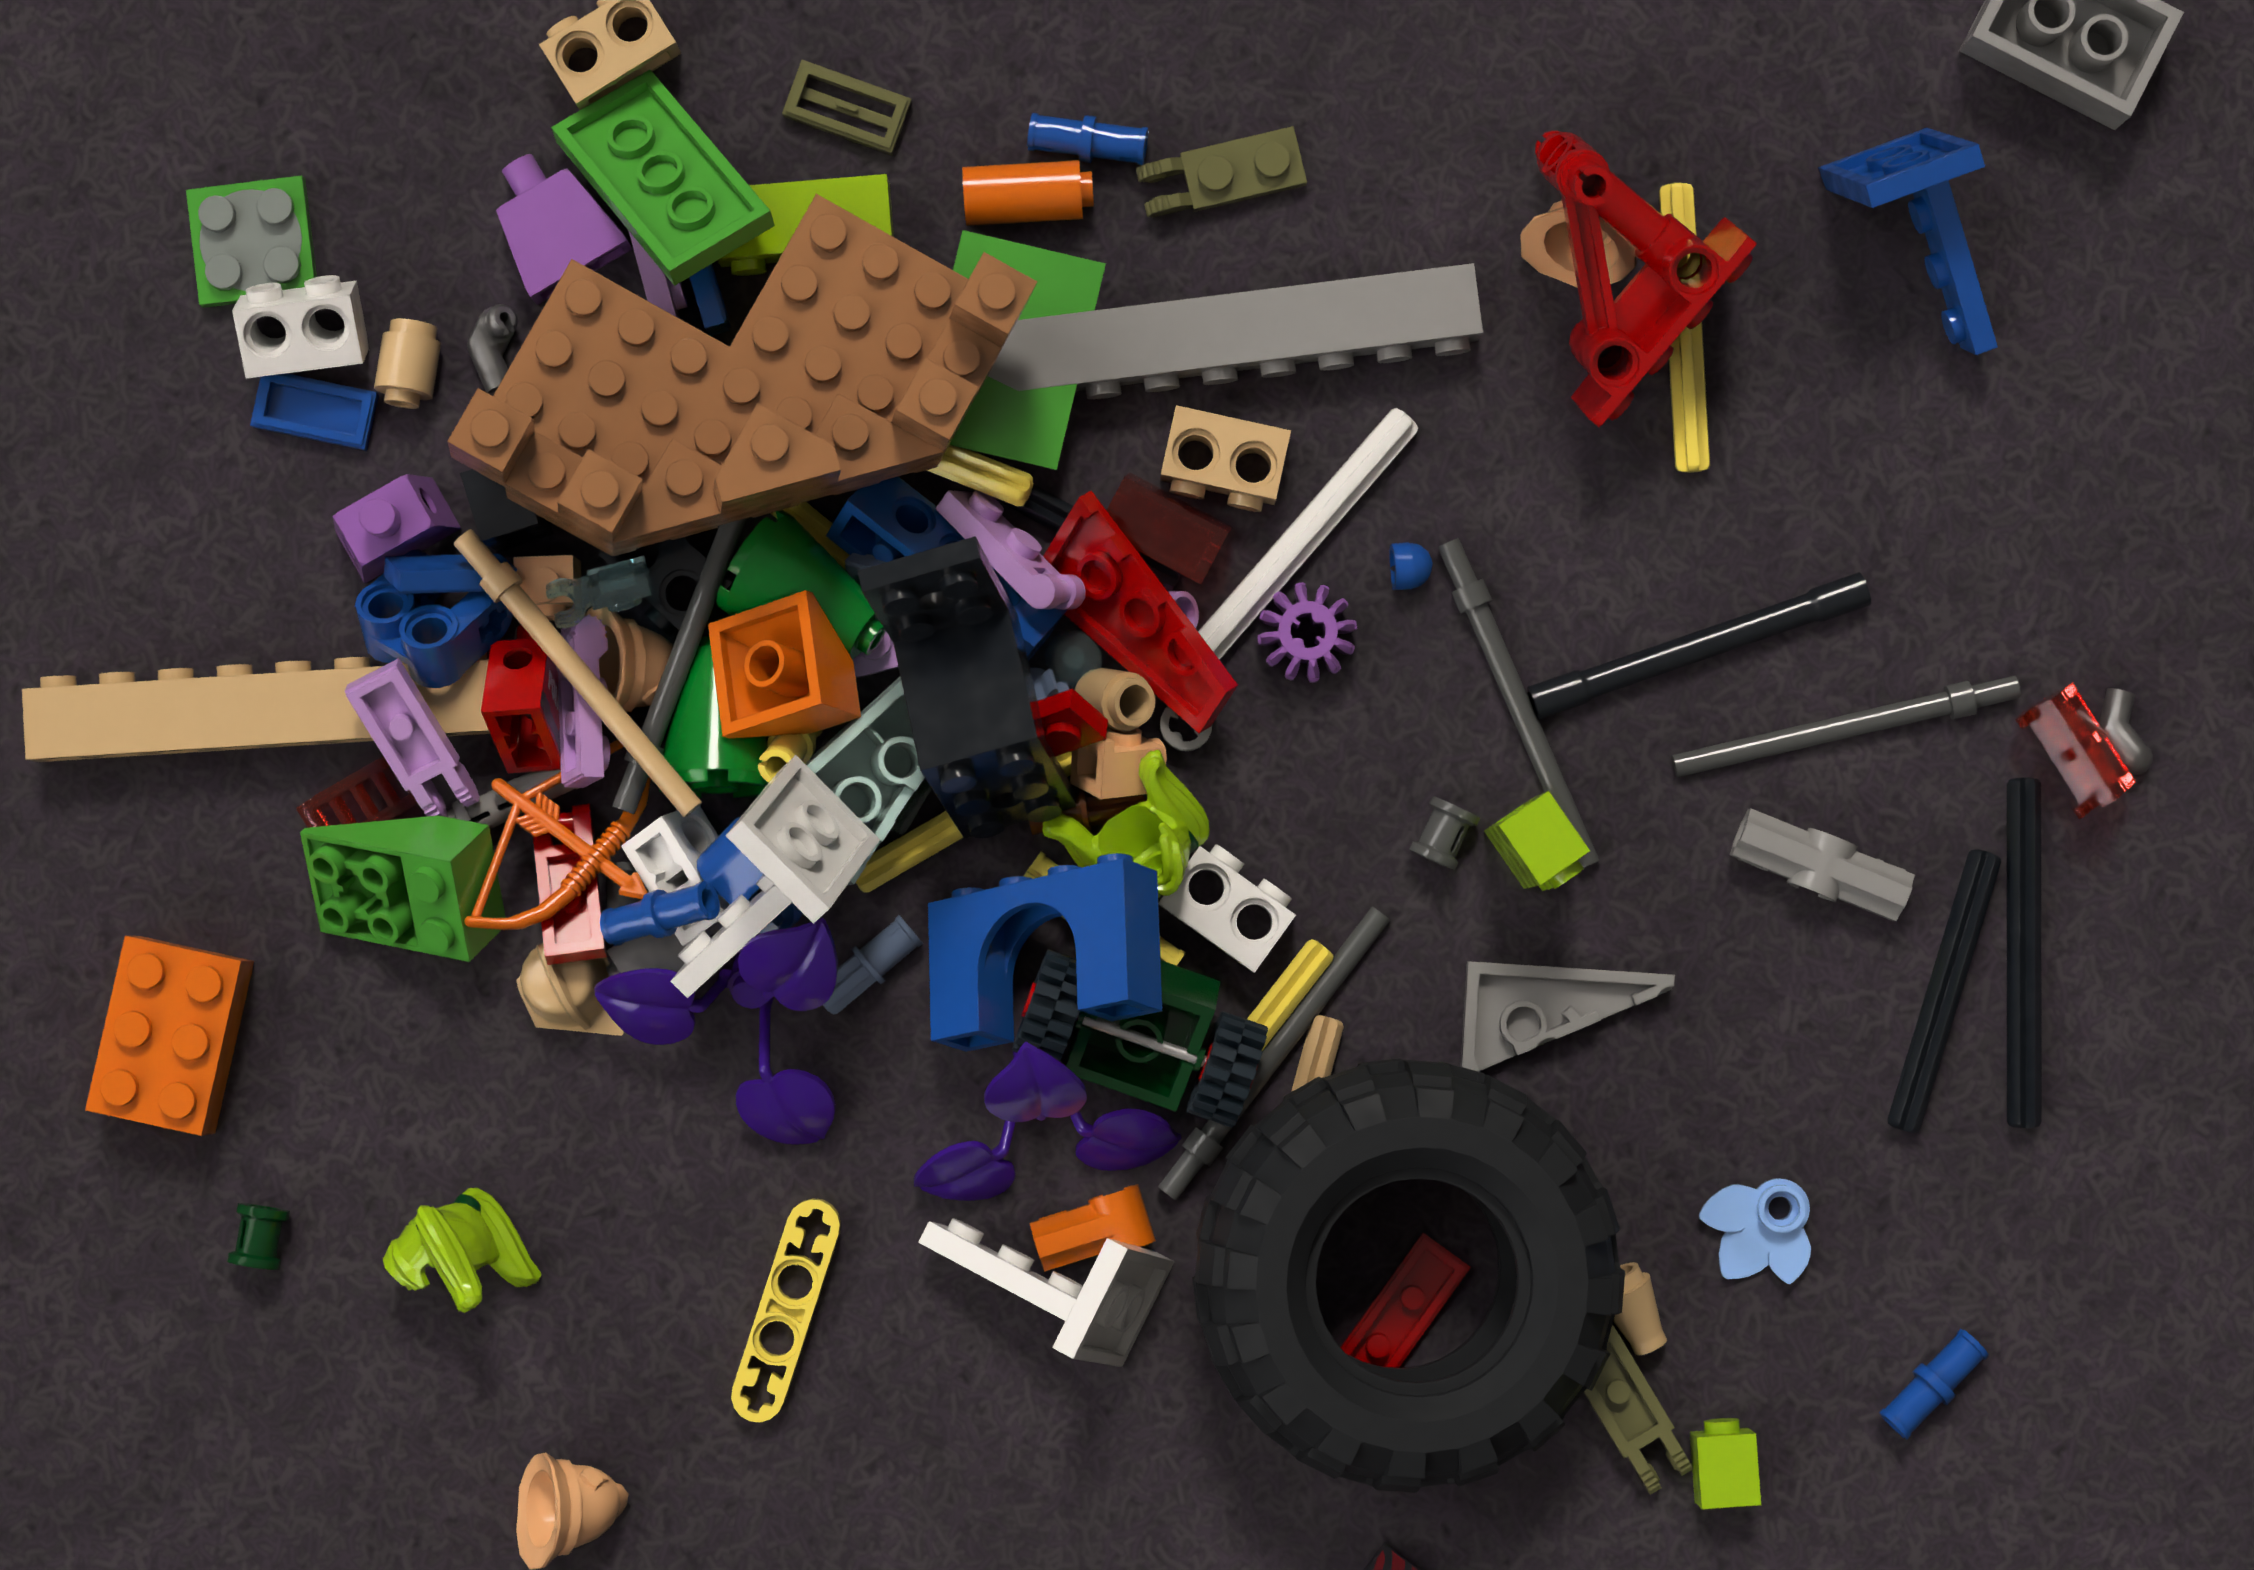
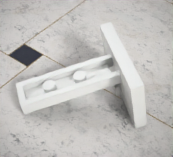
M797 755L777 772L725 835L763 873L756 882V885L762 891L750 902L743 895H740L717 918V921L723 926L712 937L704 930L701 931L678 954L684 965L670 982L687 998L791 903L814 924L831 908L880 841Z
M952 1218L949 1226L929 1221L918 1242L1064 1320L1065 1323L1052 1348L1072 1359L1118 1367L1123 1366L1175 1262L1153 1250L1107 1238L1082 1286L1076 1281L1054 1271L1049 1280L1031 1271L1030 1268L1034 1260L1011 1247L1002 1244L999 1252H996L980 1243L984 1235L983 1232L955 1218Z

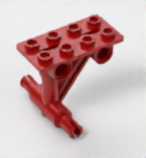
M1552 130L1542 135L1546 139L1543 143L1537 140L1535 155L1539 171L1561 193L1583 316V319L1573 328L1569 344L1574 357L1589 373L1571 398L1587 418L1597 427H1600L1607 419L1613 421L1624 413L1634 398L1633 388L1646 373L1653 375L1667 363L1674 350L1671 344L1686 327L1688 329L1695 328L1704 320L1713 306V301L1710 299L1724 282L1732 283L1746 271L1753 259L1750 252L1757 243L1726 217L1721 219L1702 241L1671 214L1663 216L1612 173L1602 155L1581 137L1570 132ZM1599 217L1636 248L1635 256L1645 263L1614 301ZM1687 254H1690L1687 263L1677 268L1680 260ZM1613 346L1610 353L1598 359L1603 350Z

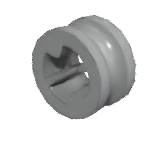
M1167 706L1160 719V731L1163 739L1170 747L1179 751H1192L1200 748L1207 742L1212 732V726L1200 734L1194 731V734L1197 736L1196 739L1183 741L1180 732L1170 731V718L1178 719V715Z

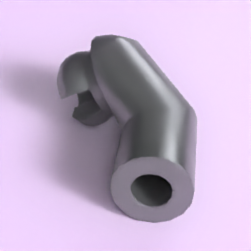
M497 304L483 311L467 342V350L488 394L496 392L508 371L502 356L518 325L517 314L511 307L504 304Z
M2108 688L2095 736L2096 743L2113 766L2120 772L2133 775L2142 774L2150 768L2153 755L2151 749L2146 746L2145 742L2129 724L2136 695L2125 690Z

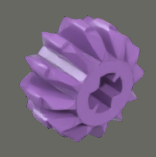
M1303 582L1296 583L1294 587L1296 604L1292 605L1287 596L1281 591H1278L1273 596L1274 603L1284 613L1283 616L1268 610H1263L1260 614L1259 620L1264 624L1277 627V631L1259 634L1257 636V643L1262 646L1278 643L1280 648L1267 657L1266 663L1269 667H1273L1287 656L1291 659V662L1285 671V678L1290 681L1294 680L1300 663L1306 664L1309 682H1318L1320 672L1317 661L1322 660L1328 671L1336 674L1341 670V665L1330 650L1333 649L1343 655H1352L1355 646L1349 641L1337 638V634H1347L1355 631L1357 623L1355 620L1336 622L1335 617L1347 608L1348 602L1342 598L1337 600L1329 609L1325 607L1323 603L1329 594L1328 586L1320 585L1314 601H1308L1305 584ZM1307 617L1313 627H1322L1323 638L1317 636L1314 640L1317 646L1305 648L1302 639L1292 638L1291 627L1298 629L1300 625L1297 619Z

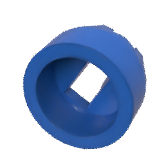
M1409 542L1390 544V570L1395 565V571L1391 570L1393 590L1413 589L1424 584L1429 578L1433 566L1429 552L1419 544Z

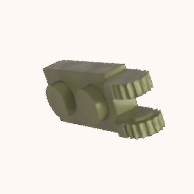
M1294 126L1182 152L1180 157L1153 161L1140 165L1136 169L1138 181L1143 183H1154L1164 180L1166 177L1184 173L1188 188L1186 193L1161 195L1146 202L1144 206L1148 218L1191 208L1193 212L1307 186Z
M1612 1325L1607 1342V1351L1611 1354L1593 1390L1586 1389L1583 1393L1623 1458H1628L1644 1487L1651 1495L1662 1488L1659 1484L1660 1479L1639 1449L1659 1438L1666 1450L1665 1455L1674 1470L1679 1471L1681 1476L1693 1470V1467L1671 1431L1675 1427L1617 1330Z

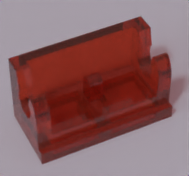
M1131 472L1123 478L1107 509V512L1137 551L1199 584H1202L1208 575L1219 551L1233 529L1232 526Z
M2073 682L2024 710L2015 719L2021 729L2030 725L2079 803L2072 810L2078 819H2082L2099 805L2103 808L2114 802L2136 782Z

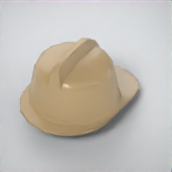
M543 943L537 945L527 956L522 965L521 975L516 980L520 995L535 1027L622 1036L624 1031L612 1020L595 997V985L609 977L606 967L610 963L607 957L547 965L544 956Z

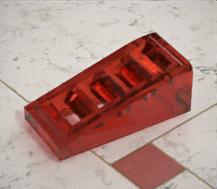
M384 756L316 794L297 806L296 809L309 828L330 826L322 813V810L328 806L332 807L341 824L358 823L342 798L350 792L367 817L363 822L395 820L419 804L410 790H408L409 795L400 800L383 773L390 766ZM371 779L389 806L382 811L378 810L363 784Z

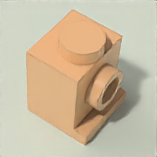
M573 555L513 557L517 574L523 580L520 587L549 621L576 620L583 615L581 561Z
M1107 728L1105 740L1072 751L1070 783L1099 799L1147 794L1139 776L1141 758L1150 751L1160 750L1166 764L1167 754L1165 746L1159 738L1147 739L1143 737L1142 731L1138 728L1131 731Z

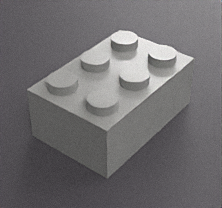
M1985 0L1959 51L2116 130L2131 117L2184 12L2161 0Z

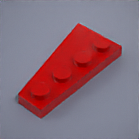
M1092 490L1077 499L1043 555L1060 574L1076 575L1085 585L1086 594L1083 603L1076 609L1067 610L1064 615L1126 670L1142 676L1151 686L1154 694L1200 734L1212 726L1238 684Z

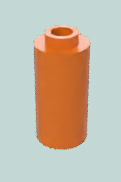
M1079 160L962 167L966 226L1083 219L1082 207H1094L1092 171L1080 172Z

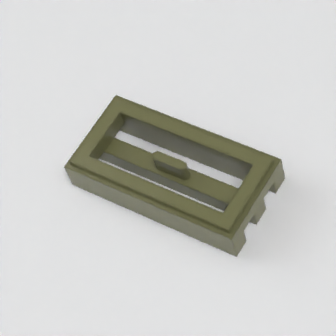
M801 60L782 115L785 118L892 156L912 99ZM811 77L895 108L892 118L807 88L808 78ZM804 99L887 129L886 135L881 137L798 107L800 100Z

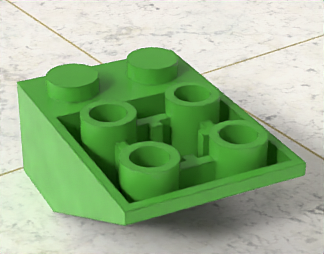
M438 815L304 828L300 832L320 932L470 962L501 931L499 929L467 927L464 923L465 918L472 914L494 855L490 828L487 824ZM498 873L481 917L506 918Z

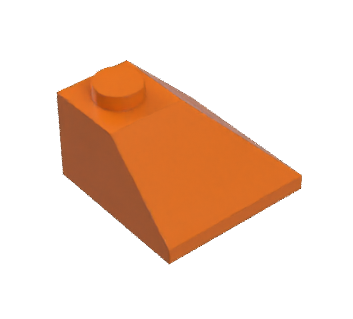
M804 590L708 624L723 737L731 739L810 734L861 717L853 659L813 592Z

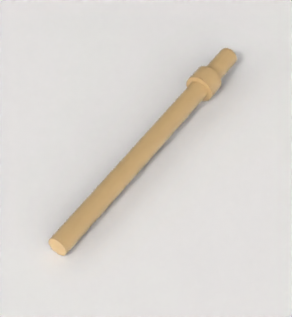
M472 529L458 537L454 542V546L481 576L482 580L479 585L495 603L502 601L679 813L685 818L702 804V801L520 587L523 580L507 561L500 563Z

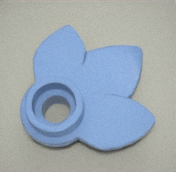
M1776 1178L1762 1183L1757 1189L1732 1184L1712 1195L1703 1205L1699 1213V1219L1708 1226L1724 1232L1719 1249V1267L1724 1278L1740 1279L1749 1277L1769 1265L1771 1270L1782 1281L1791 1284L1808 1265L1811 1245L1803 1227L1809 1217L1810 1205L1806 1193L1796 1183L1787 1179ZM1776 1197L1786 1198L1790 1205L1788 1215L1782 1219H1774L1769 1213V1203Z

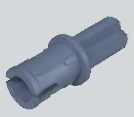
M900 915L861 949L857 946L851 949L854 955L838 967L834 992L830 999L823 1004L828 1012L833 1015L838 1014L876 981L883 984L885 979L882 976L917 946L920 947L923 944Z

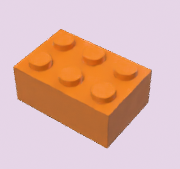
M125 935L85 1111L199 1136L215 1134L254 961L147 937Z

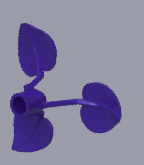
M824 918L818 919L814 924L809 922L798 927L772 930L753 937L736 953L732 970H720L717 981L701 998L694 1000L695 992L687 998L670 982L677 972L668 969L645 968L609 976L595 985V997L612 1020L634 1039L653 1045L674 1044L690 1036L695 1027V1016L693 1013L705 1011L725 988H729L734 1001L740 1006L750 1009L759 1007V1074L762 1079L745 1081L737 1089L736 1106L742 1120L761 1136L784 1144H810L825 1138L833 1122L836 1108L834 1096L827 1084L818 1076L798 1069L783 1070L773 1076L770 1068V1025L773 997L775 996L788 1009L808 1011L825 1004L834 992L838 974L837 952L832 934Z
M1024 1042L1017 1053L1013 1051V1060L992 1079L984 1093V1103L987 1110L998 1118L1005 1120L999 1144L991 1150L984 1143L967 1141L951 1145L939 1151L915 1173L913 1178L914 1187H920L923 1191L941 1198L959 1201L983 1200L998 1196L1006 1191L1015 1180L1014 1165L1003 1159L1009 1153L1016 1122H1026L1035 1118L1043 1121L1046 1117L1063 1118L1070 1116L1076 1131L1081 1136H1084L1075 1147L1077 1158L1086 1165L1099 1170H1127L1146 1165L1164 1156L1182 1138L1181 1134L1175 1132L1171 1125L1162 1117L1140 1109L1112 1111L1099 1117L1093 1125L1088 1124L1080 1113V1109L1087 1100L1086 1088L1083 1082L1063 1065L1061 1061L1059 1062L1030 1043Z

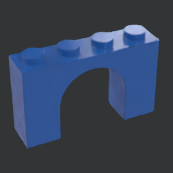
M1119 853L1099 856L1097 864L1086 867L1075 865L1054 866L1048 869L1047 876L1034 879L1023 876L1007 877L999 881V887L986 890L972 887L960 888L951 892V898L928 903L931 1041L965 1052L1014 1042L1013 973L1018 954L1028 937L1040 925L1060 916H1063L1068 922L1075 940L1077 1006L1079 1011L1112 1022L1161 1012L1162 987L1157 871L1133 862V857L1130 855Z

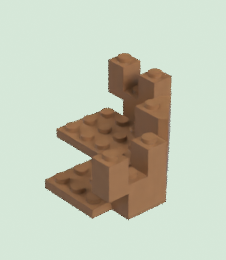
M816 194L729 347L571 259L494 395L492 396L479 388L476 390L447 441L451 458L504 486L507 498L611 556L635 551L636 548L665 540H675L715 529L720 525L741 519L755 518L795 507L800 503L828 495H838L871 486L883 480L908 473H918L936 468L992 370L1000 351L1027 305L1037 281L985 252L982 254L970 278L967 279Z

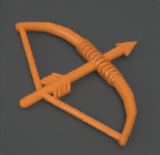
M618 739L610 743V755L624 747ZM561 772L524 793H520L505 780L495 778L491 783L492 789L511 803L512 808L472 914L465 918V925L472 928L518 930L550 919L575 899V897H579L582 894L581 891L587 888L586 885H590L591 879L594 880L596 874L600 872L621 887L619 895L642 899L647 890L639 874L633 872L630 876L610 860L616 854V851H619L620 845L626 842L625 839L628 840L630 838V833L647 805L651 778L649 777L635 814L623 811L619 820L613 821L610 827H607L605 830L606 833L601 834V839L598 838L595 841L596 844L592 846L559 822L560 807L542 794L561 783ZM536 797V802H532L531 800ZM520 811L525 815L519 817ZM516 824L524 828L533 837L550 833L582 857L581 861L577 862L576 867L571 869V873L566 875L567 879L564 878L561 881V888L537 907L508 918L481 917Z

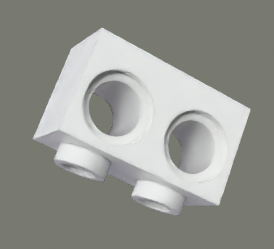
M326 275L305 281V287L282 290L280 283H264L247 288L246 295H240L232 310L246 379L363 364L369 347L357 280L340 282L339 276ZM321 309L334 310L342 317L345 327L337 331L326 330L316 321L315 312ZM264 316L276 318L283 324L286 335L281 338L265 336L257 326V319Z
M699 806L685 818L679 811L661 816L621 847L649 892L664 890L669 893L704 881L697 869L696 861L718 837V834ZM718 895L720 910L716 918L702 920L677 928L675 935L682 946L688 945L703 930L711 936L723 927L717 921V918L730 904L722 896Z
M1215 844L1210 853L1199 846L1188 861L1184 878L1177 891L1169 896H1163L1158 904L1251 972L1255 973L1296 916L1286 908L1292 898L1264 878L1258 887L1239 874L1244 863L1219 845ZM1204 870L1216 873L1223 883V893L1220 899L1210 905L1196 902L1189 892V882L1192 876ZM1248 905L1261 906L1270 916V929L1260 939L1246 938L1237 927L1238 914Z

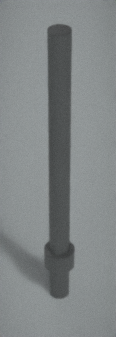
M747 518L719 526L641 730L662 755H664L665 749L660 748L717 600V592L720 585L722 586ZM627 751L624 760L629 761L612 806L635 814L649 776Z
M1457 538L1439 546L1438 550L1456 588L1451 594L1460 614L1466 612L1544 792L1549 791L1590 850V852L1578 859L1583 868L1598 862L1600 859L1489 608L1487 602L1491 601L1492 597L1483 578L1477 580L1460 539Z
M2015 675L1971 685L1966 680L1945 685L1944 692L1673 754L1671 757L1675 774L1678 778L1949 714L1952 720L1975 715L1977 708L2021 698V690Z
M1373 906L1336 952L1331 964L1264 1048L1248 1097L1244 1101L1242 1112L1238 1116L1237 1121L1313 1023L1314 1018L1323 1010L1390 922L1388 917ZM1210 1120L1207 1121L1201 1130L1195 1127L1182 1144L1186 1150L1158 1187L1177 1201L1203 1165L1206 1164L1210 1167L1224 1148L1219 1144L1232 1128Z

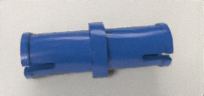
M1032 113L1027 146L1028 151L1039 150L1078 155L1079 161L1091 163L1093 158H1101L1144 165L1149 132L1148 127L1137 128L1098 123L1097 116L1085 115L1082 121Z
M706 881L669 893L664 890H654L646 893L641 901L602 911L600 929L606 942L610 945L614 944V946L649 935L655 938L668 937L674 934L678 927L716 918L720 910L719 897L712 884H706Z
M1960 1328L1957 1335L1927 1366L1920 1363L1912 1371L1915 1378L1885 1409L1883 1408L1879 1412L1880 1416L1895 1432L1907 1440L1911 1433L1941 1402L1948 1405L1955 1398L1953 1390L1983 1359L1985 1360L1989 1356L1988 1352L1972 1335Z

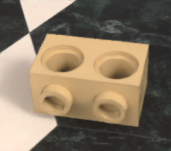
M598 0L596 2L598 8L579 20L577 16L567 17L547 31L548 39L540 43L539 46L579 110L649 69L654 71L681 54L676 41L650 0ZM632 17L646 20L648 22L647 30L640 39L628 42L618 37L619 27L625 20ZM591 48L597 51V61L590 70L574 72L569 69V59L576 50Z
M1176 405L1160 480L1170 482L1169 492L1179 496L1204 499L1205 491L1207 490L1229 495L1227 505L1231 507L1261 512L1263 503L1275 505L1291 430ZM1190 441L1203 442L1212 452V461L1203 469H1189L1179 459L1178 452L1180 448ZM1249 453L1259 454L1264 457L1269 465L1268 476L1256 483L1243 480L1236 470V463L1240 457Z

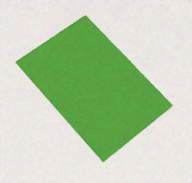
M962 230L953 271L969 279L982 254L985 252L1037 281L1033 293L1018 320L1095 310L1106 263ZM988 376L950 445L1057 470L1077 384L1018 391Z

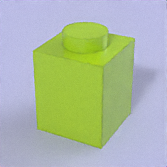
M1719 1418L1703 1421L1704 1431L1690 1432L1695 1503L1701 1509L1761 1505L1756 1433L1749 1428H1740L1739 1419Z

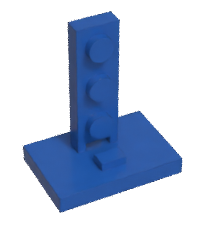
M1924 128L1818 167L1826 190L1871 208L1913 193L1914 199L1908 202L1909 213L1919 234L1925 233L1931 254L1925 256V266L1935 289H1942L1947 310L1941 312V319L1948 339L1952 344L1959 343L1961 349L1974 355L1998 348L1949 183L1950 179L1985 167L1979 144L1930 128Z

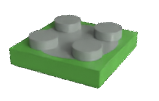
M302 175L186 190L198 299L201 307L236 304L240 295H246V289L255 285L280 283L282 290L305 287V281L317 277L306 180Z

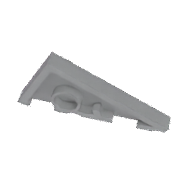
M1467 961L1460 1067L1480 1072V1070L1601 1021V1019L1624 1009L1653 999L1662 993L1672 990L1675 975Z

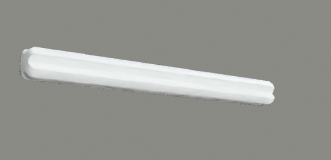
M1397 408L1389 411L1198 631L1219 660L1270 603L1274 594L1284 587L1417 434L1418 426L1410 416Z

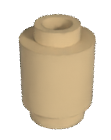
M398 318L390 321L389 331L382 334L374 384L376 391L385 394L384 402L386 404L400 408L417 409L419 408L420 400H430L433 398L441 342L436 340V326L412 319Z
M1094 668L1086 672L1079 679L1075 687V691L1108 719L1107 728L1121 731L1134 730L1147 722L1154 712V692L1148 682L1137 673L1107 668Z

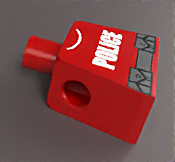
M520 625L515 629L514 640L496 641L490 647L481 714L508 774L561 770L558 668L524 627ZM525 714H531L532 720L529 719Z

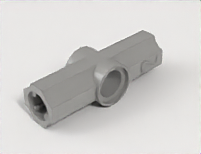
M1751 808L1747 810L1740 823L1730 852V856L1737 858L1739 861H1744L1761 870L1770 871L1787 878V884L1795 888L1801 886L1819 893L1818 897L1832 902H1836L1839 899L1891 921H1897L1902 910L1905 908L1915 874L1907 872L1903 868L1856 851V845L1839 837L1813 828H1808L1806 831Z

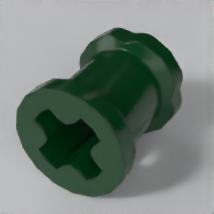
M238 1203L236 1212L241 1215L236 1248L235 1251L228 1253L227 1262L252 1268L280 1270L281 1260L276 1255L282 1222L289 1220L290 1211L249 1203Z

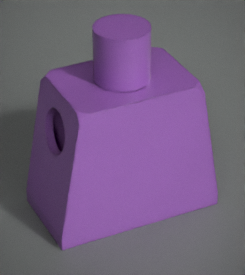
M527 154L512 161L502 170L516 197L501 205L496 210L525 289L537 305L549 299L571 259L593 271H597L633 249L621 230L567 168L546 178L534 156Z
M410 474L398 477L332 516L336 534L364 583L384 573L385 556H403L415 549L423 551L462 529L432 477Z

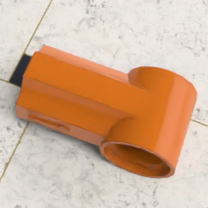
M1131 1185L1125 1187L1124 1190L1103 1196L1102 1194L1088 1200L1089 1204L1068 1211H1060L1030 1222L1033 1239L1044 1272L1099 1255L1107 1238L1139 1247L1155 1242L1156 1239L1139 1185Z

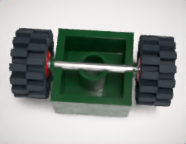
M1048 949L1035 983H1032L1021 1014L1023 1018L1012 1051L1017 1053L1023 1043L1028 1042L1060 1062L1074 1026L1076 1032L1071 1042L1066 1067L1077 1077L1176 1112L1191 1072L1194 1070L1197 1071L1190 1093L1187 1113L1233 1128L1238 1116L1242 1112L1244 1101L1248 1097L1255 1078L1258 1063L1263 1053L1262 1049L1266 1042L1268 1028L1265 1025L1221 1011L1209 1037L1207 1048L1203 1047L1204 1038L1216 1010L1221 981L1161 961V1012L1112 1022L1079 1011L1077 1006L1076 959Z

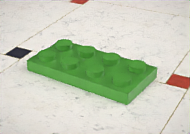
M650 69L551 127L556 143L674 286L775 226L769 208Z

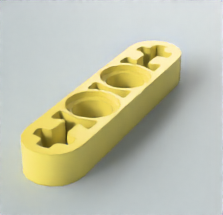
M812 1198L802 1201L792 1209L787 1219L732 1387L731 1399L734 1409L741 1417L751 1422L760 1423L770 1420L779 1413L785 1403L840 1234L841 1220L834 1206L823 1199ZM814 1209L823 1211L822 1221L831 1226L828 1235L819 1234L816 1237L811 1250L813 1253H823L820 1265L806 1256L787 1255L786 1253L789 1242L799 1249L802 1247L806 1230L797 1225L798 1218L800 1216L809 1217ZM801 1265L810 1272L813 1280L812 1289L805 1297L798 1299L790 1298L781 1290L779 1277L782 1270L787 1266ZM773 1321H780L789 1325L794 1334V1344L791 1350L781 1355L766 1351L761 1342V1331L765 1325ZM753 1355L768 1365L786 1366L784 1377H781L774 1371L771 1373L767 1391L775 1395V1402L773 1404L764 1403L759 1411L749 1408L751 1398L742 1394L744 1385L750 1387L756 1384L762 1367H750Z

